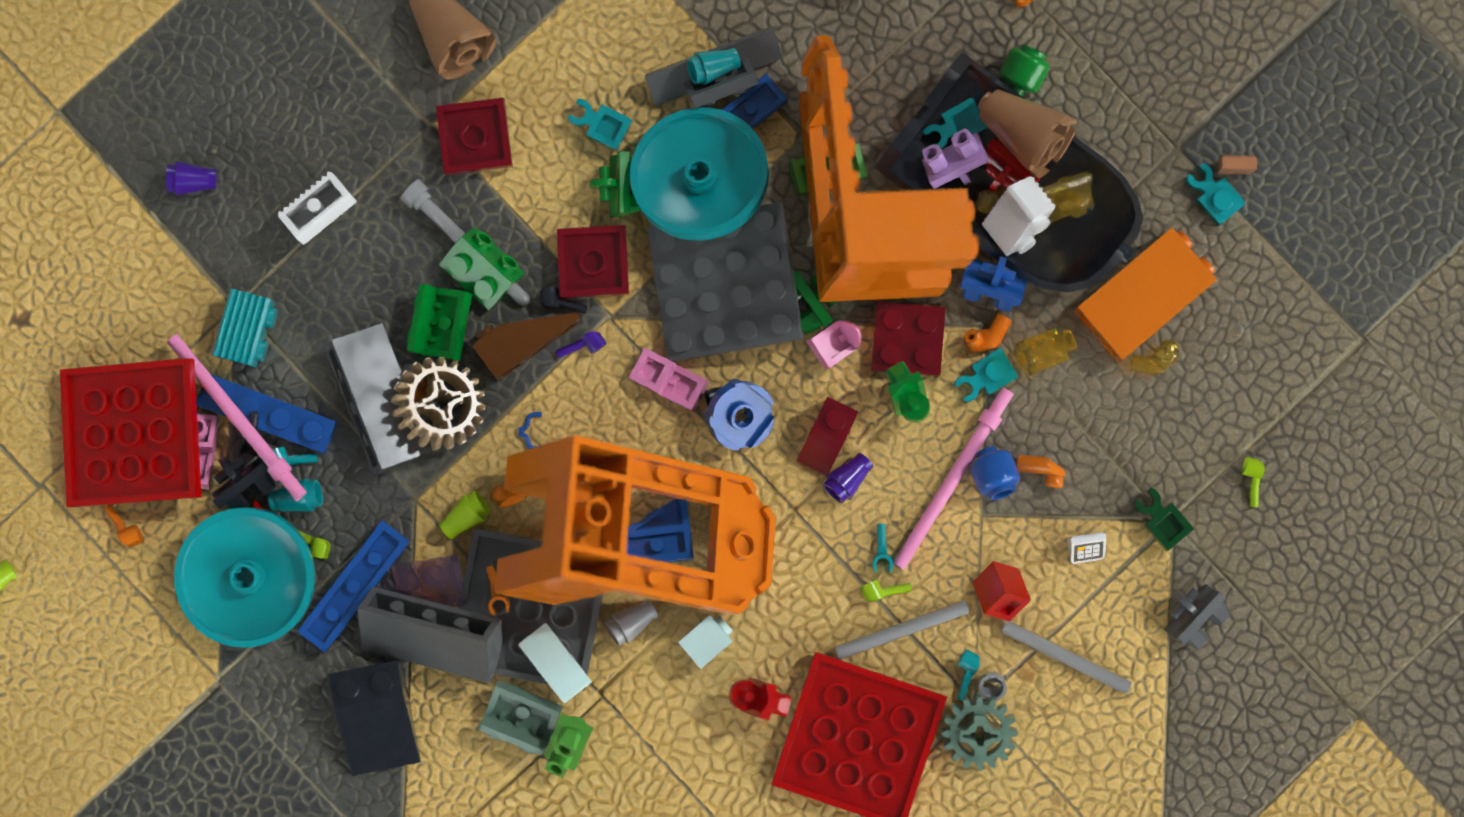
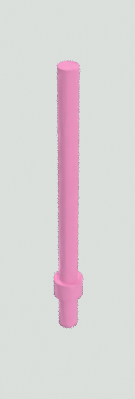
M178 334L172 336L167 341V344L180 359H194L195 378L269 467L267 472L276 482L280 481L296 501L304 497L307 491L291 473L292 468L284 458L280 459L180 336Z
M1002 387L989 409L983 410L977 420L980 422L894 559L893 563L905 570L991 430L995 431L1002 421L1000 416L1014 395L1009 390Z

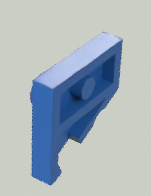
M675 498L660 509L657 508L646 515L645 519L629 526L626 554L666 563L694 560L687 501Z

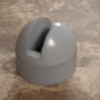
M995 671L987 672L979 679V693H981L985 700H988L991 695L995 696L996 701L1003 698L1007 686L1001 674ZM985 681L997 682V683H1001V686L998 687V686L988 685V684H984V682H985Z

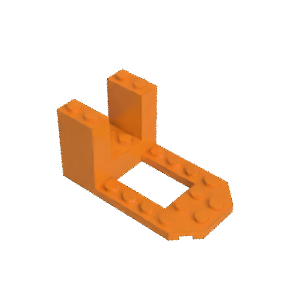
M829 35L815 36L802 59L801 75L802 77H807L806 91L799 92V114L819 302L940 297L948 288V285L951 284V269L966 268L978 254V239L976 235H972L971 222L974 219V205L972 200H968L967 189L855 193L859 188L858 172L852 170L851 158H854L855 141L854 137L849 136L848 124L851 122L852 113L851 105L849 102H845L844 90L848 86L847 70L841 67V58ZM822 125H825L826 137H823ZM826 158H829L830 170H827ZM831 190L833 196V203H830L829 191Z
M577 435L507 456L504 490L545 499L546 505L542 547L498 558L495 594L558 605L617 591L736 615L741 614L750 605V601L771 586L776 517L768 505L763 506L755 493L757 487L748 476ZM631 488L711 506L707 571L626 554Z

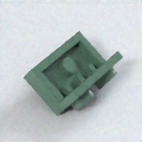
M498 680L478 729L493 739L504 740L514 744L524 752L543 755L563 706Z

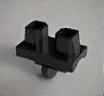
M225 456L218 461L223 470L216 474L214 479L218 484L223 483L229 477L231 479L212 492L213 502L219 509L224 506L226 510L250 507V503L241 493L243 490L251 485L263 497L276 487L273 478L267 472L269 467L259 456L238 472V470L248 464L242 456L232 463Z

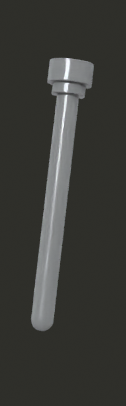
M419 179L413 182L401 195L400 200L409 208L414 207L417 211L421 209L456 243L465 233L430 200L431 195L428 193L429 188ZM514 283L507 292L521 306L527 305L530 301L529 295L517 283Z

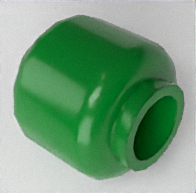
M1022 43L1020 48L1013 47L1009 50L999 71V76L1003 81L1007 82V86L1023 97L1025 92H1039L1050 70V64L1045 60L1047 56L1045 53Z

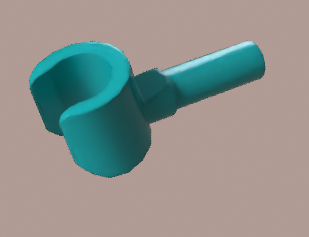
M285 447L273 449L275 454L280 459L284 458L289 465L318 462L317 454L288 457Z
M877 524V553L872 558V566L876 573V563L880 558H886L889 561V572L893 569V560L887 554L885 524Z
M968 649L964 651L957 666L966 670L957 695V699L962 701L963 696H967L973 675L980 666L979 656Z

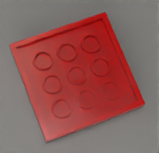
M183 358L60 369L66 507L75 508L202 498L194 359Z
M815 652L771 785L864 817H908L948 696Z

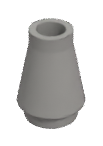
M645 600L638 605L611 614V619L604 622L615 643L620 646L625 642L629 644L654 619L658 618V614L649 600Z

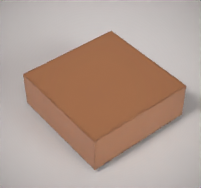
M1224 155L1216 162V174L1251 175L1257 170V157Z

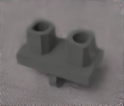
M1207 584L1199 591L1192 588L1185 597L1175 591L1171 598L1177 605L1169 613L1174 619L1164 630L1182 644H1188L1194 649L1199 650L1208 638V635L1200 628L1207 619L1218 626L1223 624L1231 615L1224 604L1226 597L1220 591H1215Z

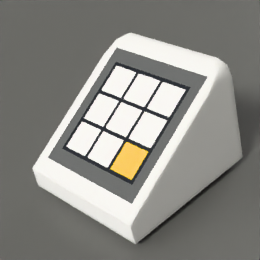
M1100 532L1068 537L1067 544L1070 562L1077 564L1104 559L1106 533Z

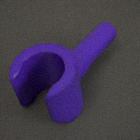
M591 331L586 333L580 340L559 348L556 352L560 358L586 346L590 353L594 354L607 343L599 332Z

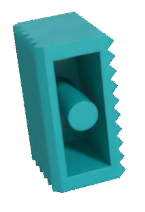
M230 288L211 355L256 368L258 361L263 362L268 351V342L264 340L267 328L272 329L277 319L278 309L274 308L275 302L266 297Z

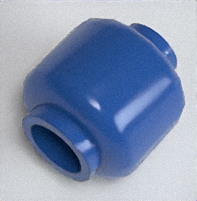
M990 446L977 452V459L971 463L970 473L978 492L982 496L990 497L991 500L1003 499L1016 491L1015 486L1020 481V474L1011 453L1007 450H997L995 446Z

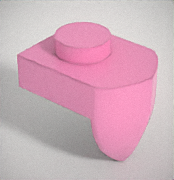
M838 320L806 342L824 370L858 349L861 344V331L857 325L848 320Z

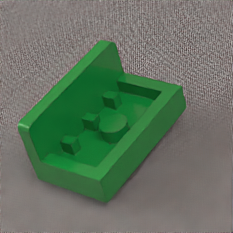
M473 228L462 235L439 263L465 290L472 293V296L488 311L493 309L512 285L525 274L519 268L514 258L504 254L493 243L492 238L488 234L479 231L477 228Z
M420 284L414 299L415 309L412 325L407 337V350L425 357H445L446 360L460 361L472 293Z

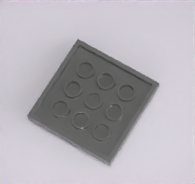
M775 202L760 205L755 214L741 227L724 236L709 240L680 239L664 233L654 225L647 227L668 360L679 362L804 339L783 203Z
M474 528L458 608L501 619L502 645L494 674L548 684L518 645L544 623H547L588 676L603 594L558 605L507 596L510 601L508 612H506L505 603L502 600H496L493 602L495 616H493L488 609L492 596L486 567L494 566L496 572L498 558L542 547V541Z

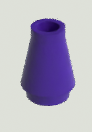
M177 161L175 165H167V192H175L177 196L209 189L216 190V169L203 168Z
M858 453L854 458L826 475L827 480L823 483V487L832 498L841 504L846 499L851 500L868 472L873 468V464L862 453Z

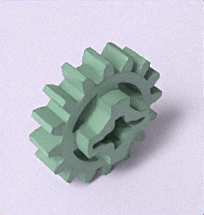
M981 693L976 694L975 701L970 702L969 698L965 695L963 696L964 705L959 707L953 703L951 709L954 715H944L943 717L944 722L949 725V727L941 728L942 736L949 738L944 742L945 750L954 748L951 754L952 760L956 761L962 757L963 766L966 769L972 762L976 763L978 771H982L983 763L988 762L992 768H996L995 759L999 757L1006 761L1008 757L1005 749H1015L1016 747L1015 742L1009 738L1018 735L1017 728L1009 726L1015 722V717L1013 714L1004 715L1008 709L1007 705L1002 703L998 707L995 706L996 699L993 695L988 698L987 702L982 700ZM972 712V715L965 722H960L965 715ZM986 712L996 716L1001 724L992 722L986 716ZM977 726H983L984 728L980 738L975 737L974 732H976ZM958 740L960 742H967L973 748V752L963 748ZM994 742H999L993 749L987 751Z

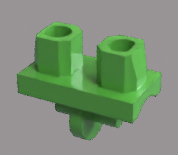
M561 713L543 756L549 759L545 770L559 777H564L568 768L575 771L594 727L587 725L578 716L568 717Z

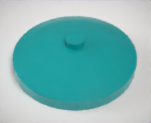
M690 108L666 116L644 134L632 156L630 183L640 211L656 228L680 239L709 240L735 231L755 214L767 191L769 165L759 136L742 119L719 109Z
M239 507L218 512L198 524L183 542L174 570L176 596L182 611L191 624L199 632L215 642L241 648L256 647L270 643L292 630L300 622L310 606L316 581L312 553L300 532L283 517L264 509Z

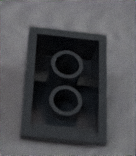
M402 660L328 674L334 709L352 776L421 762Z

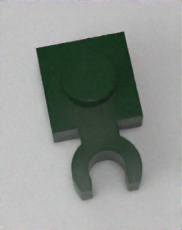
M1149 488L1147 493L1152 497V504L1149 507H1145L1137 499L1133 502V506L1138 512L1149 515L1151 519L1144 526L1167 552L1191 533L1194 528L1172 502L1163 508L1160 494L1155 489Z

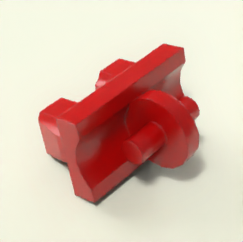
M993 137L986 146L985 151L990 161L984 164L987 166L985 172L995 179L989 187L994 192L1000 184L1007 189L1010 185L1029 176L1034 177V182H1038L1041 179L1030 174L999 139L996 140Z
M751 677L748 680L741 679L736 681L729 690V700L735 708L766 720L770 719L771 713L786 717L791 696L778 692L777 685Z

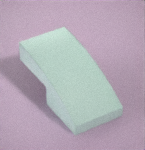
M544 623L518 644L564 704L592 682L547 623Z

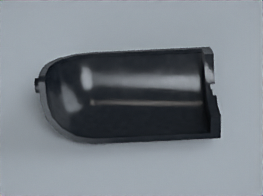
M962 52L925 100L930 106L928 107L924 104L915 117L911 118L874 168L905 191L967 189L968 200H972L974 205V219L971 222L972 235L977 236L978 246L996 260L1000 256L1007 258L1005 266L1008 269L1015 271L1016 275L1042 289L1068 293L1091 288L1106 277L1118 263L1124 267L1136 251L1132 244L1138 237L1143 222L1139 198L1127 179L1116 168L1075 136L1061 159L1057 163L1051 160L1045 166L1050 171L1037 182L1039 183L1038 187L1043 188L1042 192L1047 194V198L1051 199L1052 204H1055V209L1048 217L1051 222L1050 225L1034 236L1036 240L1035 245L1023 254H1019L1017 251L1006 256L982 225L987 215L990 214V211L993 210L992 208L996 206L995 204L1007 190L1001 184L995 192L989 188L995 179L985 172L986 165L983 164L968 172L971 182L966 185L958 177L933 189L922 162L924 159L922 150L933 144H938L941 140V135L939 132H933L931 135L926 136L923 132L924 129L932 124L940 126L945 124L946 122L941 114L971 97L974 98L977 106L987 92L993 93L998 89L1023 98ZM990 129L979 134L984 149L993 137L996 140L998 139ZM951 139L947 147L953 144Z

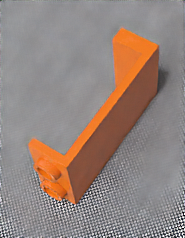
M1173 227L1170 228L1074 310L1075 314L1118 363L1217 281V278L1213 275L1215 273L1214 267L1205 257L1201 256L1198 258L1191 249L1193 246L1192 242L1181 230L1176 232Z

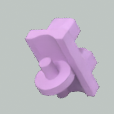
M964 128L954 133L951 138L952 145L941 150L939 145L933 144L922 150L924 157L922 162L933 189L958 177L966 185L971 182L968 172L990 161L978 132L971 134Z

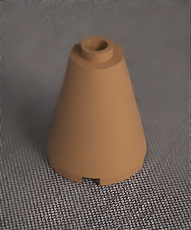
M409 0L410 8L434 69L444 79H455L474 70L472 63L478 58H481L484 62L494 50L497 40L492 31L456 0Z
M999 89L993 93L987 92L978 104L980 120L1028 172L1037 178H1041L1050 171L1045 166L1051 160L1057 163L1061 159L1076 132V129L1071 127V125L1077 124V120L1070 115Z

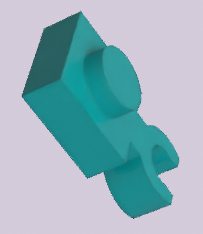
M971 97L941 114L946 122L941 126L937 124L929 125L923 132L926 136L931 135L933 132H939L941 140L935 145H939L942 150L947 147L954 133L964 128L971 134L976 132L981 134L989 128L980 120V110L974 98Z
M577 99L576 104L585 109V115L582 118H576L569 114V122L576 127L589 126L590 128L586 133L588 138L618 152L633 120L603 104L598 112H595L586 100Z
M1202 163L1198 168L1204 174V180L1198 182L1189 174L1185 178V182L1191 189L1199 190L1203 194L1196 202L1218 227L1245 205L1246 202L1224 177L1216 183L1213 180L1212 169L1207 164Z
M999 348L970 366L975 373L974 376H962L953 385L955 388L963 383L971 386V394L962 399L964 403H968L978 396L979 389L984 388L989 396L1019 376L1002 348Z

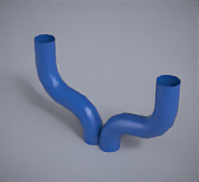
M541 412L530 413L525 418L524 426L518 427L519 437L525 439L528 449L538 446L531 444L530 437L524 431L528 429L530 420L533 417H542Z

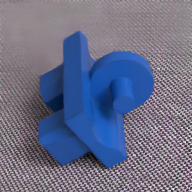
M1000 256L996 265L974 259L965 268L960 288H963V297L966 299L977 301L981 299L982 295L995 299L993 305L997 309L1010 312L1014 305L1020 307L1027 280L1016 275L1015 271L1004 268L1007 259Z

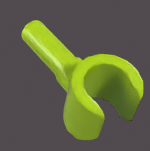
M1246 457L1241 474L1252 477L1250 482V507H1258L1259 485L1265 472V466L1258 459Z
M298 530L306 543L310 544L309 549L312 557L328 559L331 547L329 541L312 537Z
M878 579L860 588L865 600L868 602H874L893 594L912 591L910 583L888 586L882 589Z

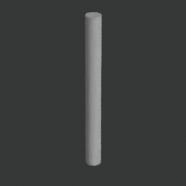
M965 600L835 646L834 648L840 660L969 613V609Z
M1006 620L1001 633L1124 694H1127L1130 689L1131 681Z

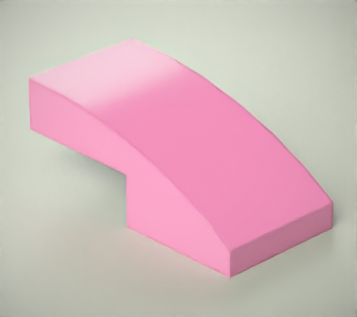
M646 348L643 349L629 376L630 380L693 413L710 383L708 380Z

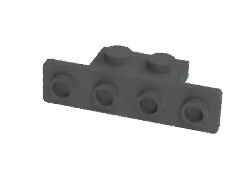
M772 27L708 50L717 51L735 48L739 54L741 66L706 85L702 83L694 84L687 69V59L647 73L645 79L654 104L659 106L688 95L695 109L700 106H711L718 102L719 99L732 94L739 95L747 92L751 87L759 84L754 69L782 58L775 31Z

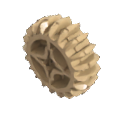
M431 357L423 360V365L415 362L411 365V372L405 370L401 374L403 382H397L394 386V389L399 394L394 395L391 398V402L400 407L393 411L392 416L403 417L404 420L398 424V429L402 430L408 426L411 432L408 433L407 439L412 440L414 437L419 436V447L426 446L430 440L432 450L437 451L442 444L446 450H450L454 447L455 442L462 445L467 441L466 436L472 437L476 433L474 425H479L483 421V418L477 413L484 411L486 405L477 402V400L484 396V391H475L473 388L479 383L478 378H473L469 381L466 377L470 372V368L466 367L461 372L457 370L458 360H453L448 367L445 357H439L436 363H434ZM425 380L427 385L424 389L425 399L414 403L415 389L420 381ZM443 381L452 385L457 392L448 390ZM436 398H438L437 402L441 400L443 403H448L442 409H439L440 405L438 407L434 404L428 405ZM462 404L461 420L456 427L452 428L450 422L453 419L452 409ZM420 415L429 417L434 427L423 421Z

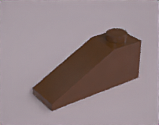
M577 312L501 324L495 329L490 325L475 336L477 342L472 344V346L494 377L500 381L581 323L582 319Z

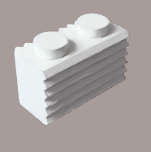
M327 172V177L322 176L321 181H316V185H311L310 190L306 189L305 194H300V199L295 198L294 203H289V207H284L283 212L278 211V217L295 238L305 245L357 201L332 172Z
M1029 176L1010 185L982 223L1006 256L1017 251L1019 254L1028 251L1036 243L1034 236L1045 230L1051 223L1048 217L1055 209V204H1052L1051 199L1047 198V194L1042 192L1043 188L1038 187L1039 183L1034 182V177Z

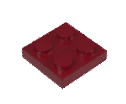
M504 97L436 106L445 176L513 167Z
M626 225L557 229L561 299L629 295Z
M877 301L871 371L885 372L890 367L904 361L911 374L919 371L920 375L940 377L946 307Z

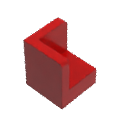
M993 561L973 581L974 589L985 615L1011 621L1031 601L1018 568Z

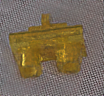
M1085 171L1072 177H1062L1058 179V182L1046 187L1039 186L1043 188L1042 192L1047 194V198L1051 199V203L1055 204V209L1048 217L1051 223L1070 215L1078 218L1086 214L1088 208L1094 206V199L1090 190L1092 182L1091 173Z
M1054 328L1016 343L1018 349L1016 358L1019 366L1028 372L1030 376L1070 360L1067 353L1078 347L1070 329L1058 333L1057 329Z

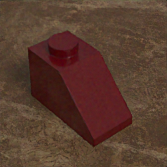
M827 397L797 462L825 476L828 475L859 411Z

